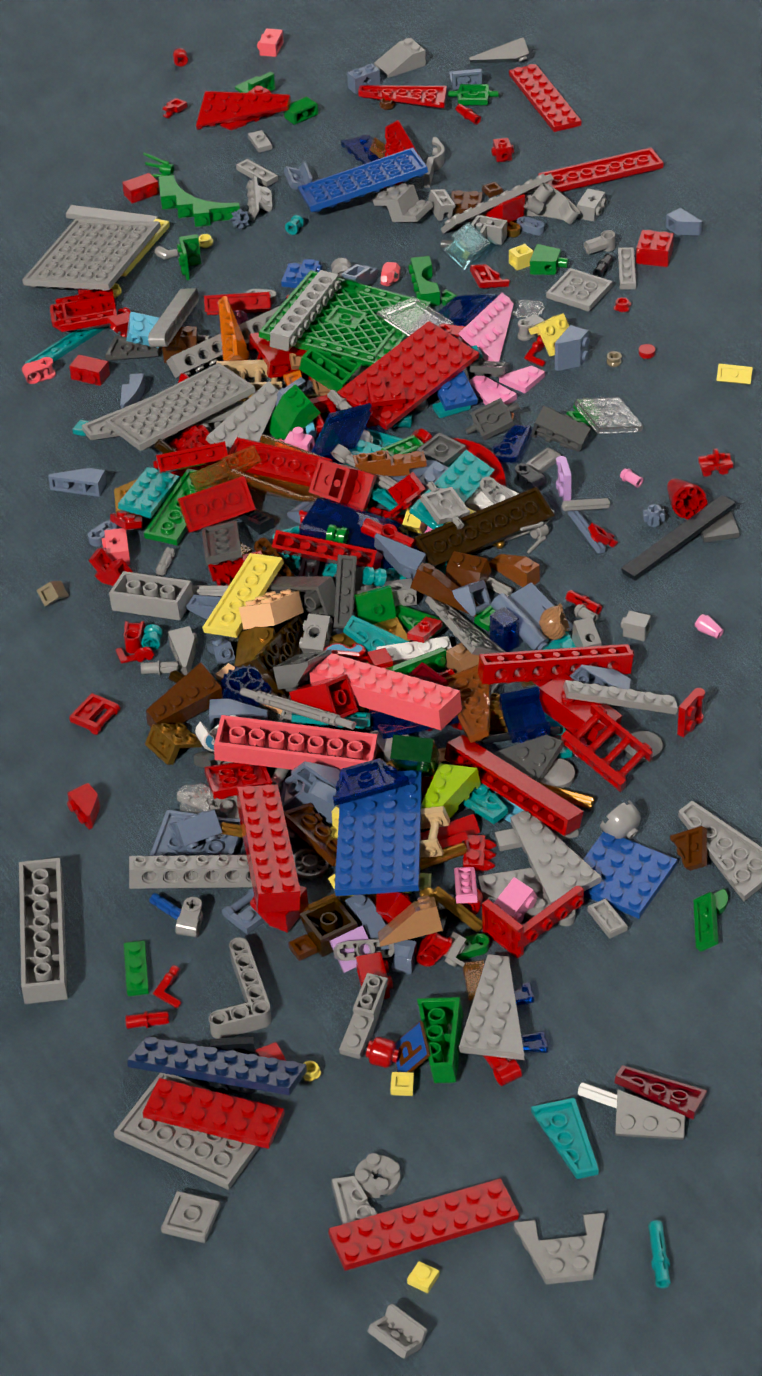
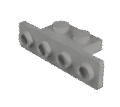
M256 176L249 180L246 186L248 189L249 220L252 222L259 212V208L268 212L272 209L271 190L267 187L259 186Z

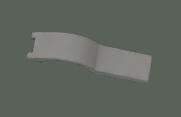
M433 137L432 144L437 146V148H433L432 155L435 156L428 157L426 163L428 173L424 175L425 188H430L434 171L443 167L445 163L444 146L437 137Z

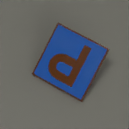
M419 1021L395 1042L396 1049L400 1050L398 1060L395 1063L397 1072L411 1073L430 1057L422 1021Z

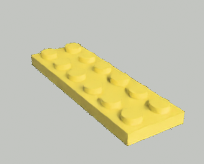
M250 553L202 627L204 633L237 638L243 629L239 607L246 605V601L265 594L284 564L283 558Z

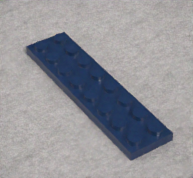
M146 1037L127 1059L128 1067L289 1096L307 1072L306 1064L297 1063L296 1061L261 1057L255 1054L220 1050L214 1047L179 1043L174 1040L168 1041L155 1037Z

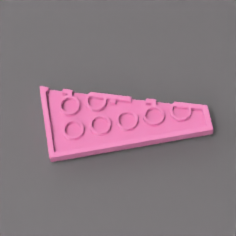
M503 293L494 299L459 333L471 347L475 345L479 347L486 361L499 362L514 303Z

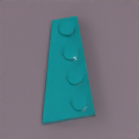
M575 1098L531 1106V1113L575 1178L580 1179L599 1175V1169Z

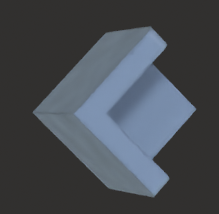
M405 940L394 943L395 956L391 970L393 972L412 974L417 958V941Z

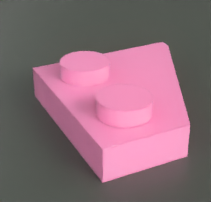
M529 366L501 375L499 382L527 393L545 377V371Z

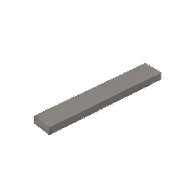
M71 205L66 212V218L70 219L90 218L154 221L155 218L158 219V216Z

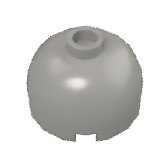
M628 800V805L624 802L606 816L609 819L606 824L603 821L600 824V828L605 833L615 836V839L626 837L631 839L638 833L637 828L640 825L641 817L637 808Z

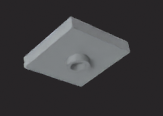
M177 1191L161 1226V1232L205 1243L221 1207L220 1201Z

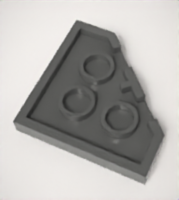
M544 735L493 752V754L538 783H541L564 747V743L562 740Z

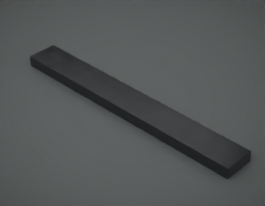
M721 495L622 567V573L634 581L734 509L735 502Z

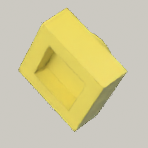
M392 1072L391 1095L413 1096L414 1073Z
M418 1261L407 1278V1284L429 1293L440 1276L439 1270Z

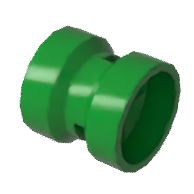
M330 524L327 529L326 540L346 544L349 529L345 527L337 528L336 525Z

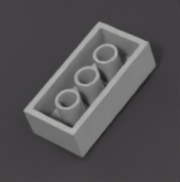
M123 571L110 590L109 596L113 611L181 620L187 610L186 605L193 597L191 581Z

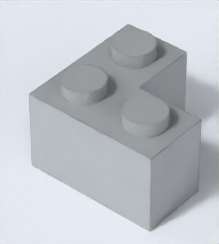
M477 215L466 231L467 248L482 250L486 242L502 245L507 237V220Z

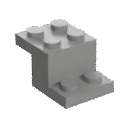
M406 183L386 187L373 199L374 206H387L392 222H418L433 207L432 201H419L414 185H407Z

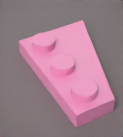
M476 375L469 380L474 393L483 399L485 405L499 398L502 399L504 404L509 405L517 399L515 392L484 375Z

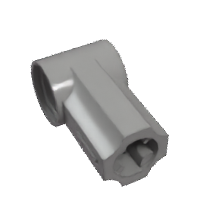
M606 230L601 233V236L585 241L584 248L586 253L590 255L602 250L606 252L613 251L616 247L615 232Z

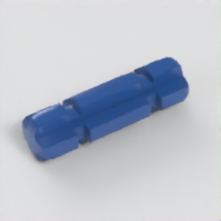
M152 894L149 902L177 920L181 909L159 894Z

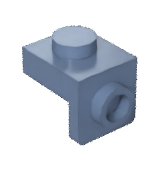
M220 637L211 640L212 643L207 644L208 652L215 655L217 664L221 665L235 659L230 641Z

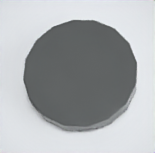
M649 731L631 733L641 743H647L652 748L653 759L651 762L661 756L663 743L660 737ZM630 745L624 749L625 756L629 759L637 753ZM643 757L638 763H642V761L648 760Z

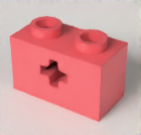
M266 28L264 34L261 35V40L257 44L260 56L277 57L284 43L283 30Z
M123 528L104 530L105 538H102L103 550L112 561L123 558L126 564L129 565L130 556L126 530Z

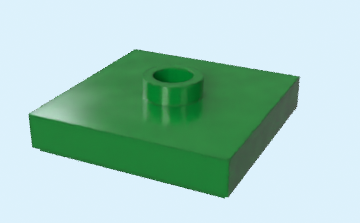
M390 585L354 595L358 618L370 624L396 618Z

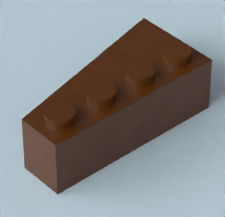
M200 662L146 709L147 724L151 728L152 724L183 723L209 709L210 699H222V687L202 662Z

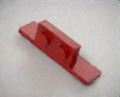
M470 814L451 821L449 826L439 827L437 839L442 850L445 847L463 843L464 840L468 839L467 835L480 833L475 815ZM430 830L421 833V840H428Z

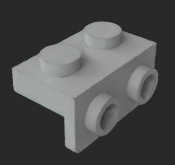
M390 1304L387 1307L385 1316L370 1324L368 1333L394 1351L395 1354L405 1359L422 1348L427 1329L394 1304Z

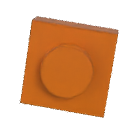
M300 370L283 375L286 387L302 377Z

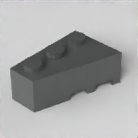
M543 406L534 423L531 437L536 438V436L546 438V442L550 443L553 440L559 442V445L580 452L591 428L583 422L573 420L568 415L556 412L551 407Z

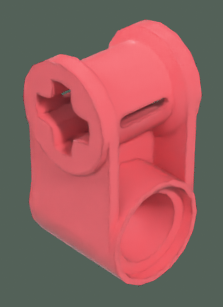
M50 357L26 363L22 367V372L29 384L52 379L56 375L52 367L53 359Z

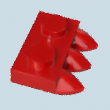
M467 835L468 839L464 842L467 852L463 856V867H474L475 871H487L494 868L495 865L489 860L496 857L490 851V849L496 847V844L489 839H485V835Z

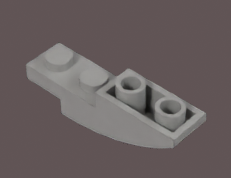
M367 973L353 1007L354 1014L339 1048L340 1054L361 1059L366 1045L369 1044L383 1003L388 978Z

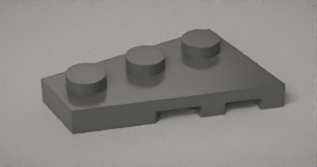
M115 336L105 356L106 360L153 357L159 355L162 347H150L126 341L127 337Z

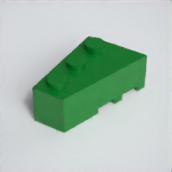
M310 347L301 357L299 370L328 389L337 392L360 374L362 363H353L347 361V358L342 357L340 359L331 356L332 353Z

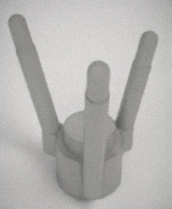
M544 522L520 528V531L523 532L506 538L504 541L530 533L532 538L538 539L527 551L530 554L541 542L546 540L545 536L549 533V529Z

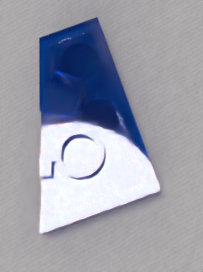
M514 425L503 436V441L493 446L492 453L498 458L499 462H519L532 432L531 426Z

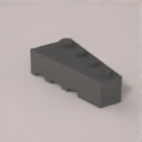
M332 576L278 577L272 581L267 589V592L275 591L276 594L286 589H291L292 592L299 591L303 612L308 611L311 614L330 616L331 619L334 617L336 587Z

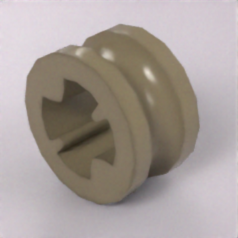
M616 351L609 352L607 354V365L611 367L620 366L622 363L621 353Z

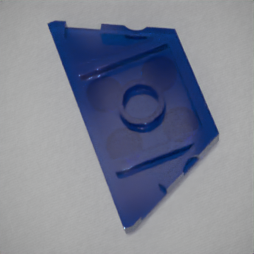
M380 758L340 770L339 780L336 784L335 796L333 795L334 806L409 785V779L406 775L403 777L399 775L397 769L387 765Z

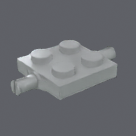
M433 481L428 482L427 487L431 492L422 494L420 500L436 523L439 525L453 522L457 529L463 528L464 524L460 518L469 515L470 511L452 487L445 489L437 488Z

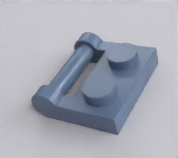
M253 887L234 904L222 909L224 917L246 934H249L265 922L251 906L238 915L235 914V912L252 900L254 897Z

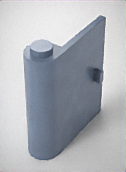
M529 583L508 597L501 593L494 598L491 607L532 650H543L553 641V639H549L543 634L539 621L542 613L554 605L532 583ZM568 621L570 628L567 629H569L568 633L573 631V625Z

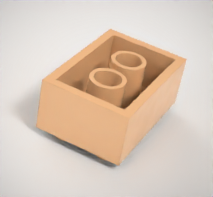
M291 589L282 590L277 594L275 591L267 592L265 595L246 601V605L239 607L243 629L274 626L304 613L299 591L292 592Z

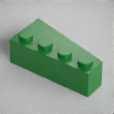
M460 997L419 998L417 1002L429 1047L430 1057L428 1058L434 1083H456L464 1015Z

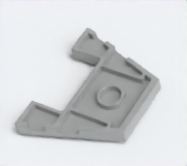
M604 1213L583 1215L586 1236L540 1241L537 1236L535 1220L514 1222L516 1234L521 1238L524 1248L531 1255L533 1263L546 1285L593 1280L604 1226Z

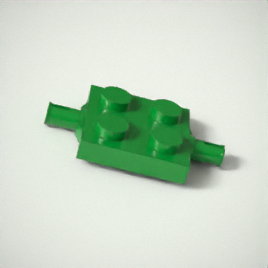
M460 84L457 91L448 92V97H457L458 104L463 106L488 105L490 97L499 96V91L489 90V84Z

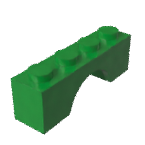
M430 256L410 258L411 264L408 265V271L411 274V283H413V289L416 292V299L431 302L430 307L439 306L440 291L438 284L427 281L432 278Z

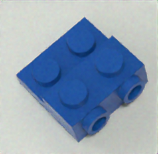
M304 259L302 264L289 263L281 281L282 287L296 288L310 270L319 272L322 270V265H320L319 261Z

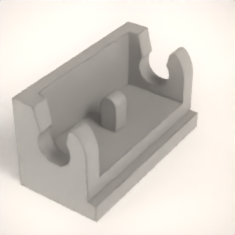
M445 189L430 190L428 201L433 203L431 211L437 220H443L444 213L448 212L447 217L450 219L455 204Z

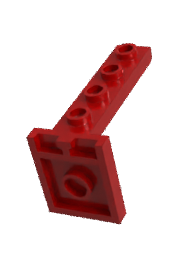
M581 886L573 887L523 925L517 922L512 915L504 912L498 904H494L487 899L482 903V931L518 959L524 954V947L534 942L545 931H549L554 924L565 919L570 912L581 907L584 903V889Z

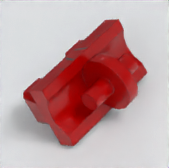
M717 448L713 449V454L698 457L704 477L711 476L712 470H718L719 474L723 475L728 474L729 469L733 468L730 454L719 453Z

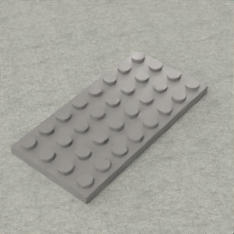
M217 363L106 419L105 423L107 427L141 451L155 444L158 439L164 440L171 435H175L179 431L191 427L194 423L204 420L228 406L234 405L243 398L249 397L256 391L252 384L220 363Z

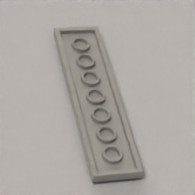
M543 173L534 180H528L522 186L518 185L512 188L511 191L507 190L498 197L490 198L485 203L481 202L473 209L471 207L463 211L462 214L458 213L452 216L451 219L444 222L445 225L441 230L443 234L474 220L477 215L486 214L504 201L522 194L527 195L534 192L542 182L548 183L553 177L551 173L546 176Z

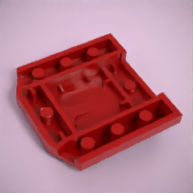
M112 289L57 298L55 300L56 304L50 306L52 326L61 332L111 326L106 320L117 315Z

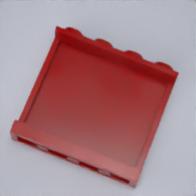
M259 333L250 334L249 349H256L266 363L268 378L282 377L284 374L296 371L291 369L290 353L302 357L307 352V350L292 347L289 352L270 347V341L259 338Z

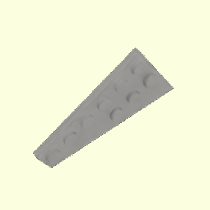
M525 810L511 817V825L517 838L522 843V848L528 856V861L538 882L541 883L543 893L549 900V905L575 886H581L586 891L601 883V876L540 820Z

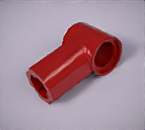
M483 1055L493 1069L494 1077L500 1086L522 1077L520 1066L516 1060Z

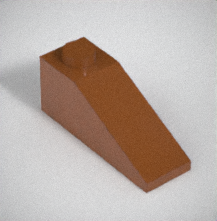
M499 554L489 561L491 568L521 587L529 583L535 585L540 582V565L526 556Z

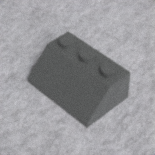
M331 649L297 654L274 666L278 690L293 691L297 687L305 685V682H309V672L332 653Z

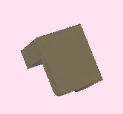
M50 581L37 590L44 606H49L59 599L69 597L62 581Z

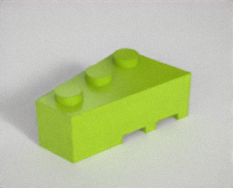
M439 763L421 804V809L444 806L449 818H451L458 810L463 800L466 801L473 789H478L481 785L478 769Z

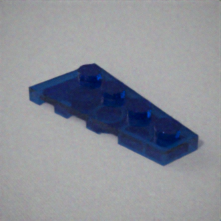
M370 135L341 140V146L343 148L346 147L350 154H354L355 159L361 161L362 165L382 158Z

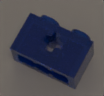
M503 607L490 615V639L506 652L519 647V618Z

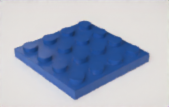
M603 831L583 858L601 876V883L584 891V896L597 902L606 898L614 909L640 919L677 866V859L625 838L615 839V836Z

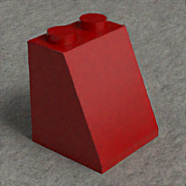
M347 674L313 682L289 692L292 701L340 715L341 718L358 712Z

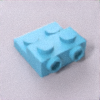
M130 312L126 341L149 346V333L159 318Z

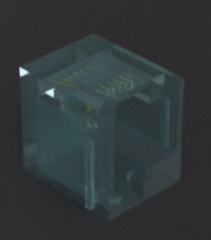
M468 222L451 235L454 241L443 248V250L465 270L482 257L490 242Z

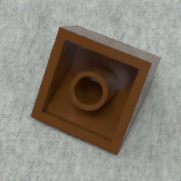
M456 551L453 552L446 568V577L458 587L484 580L486 584L491 573L487 558Z

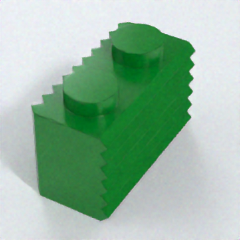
M307 96L303 97V99L296 100V102L294 101L289 105V109L284 111V118L294 125L318 115V104Z

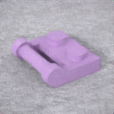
M558 456L556 458V465L558 466L556 488L558 489L559 497H562L563 501L571 500V472L567 458Z

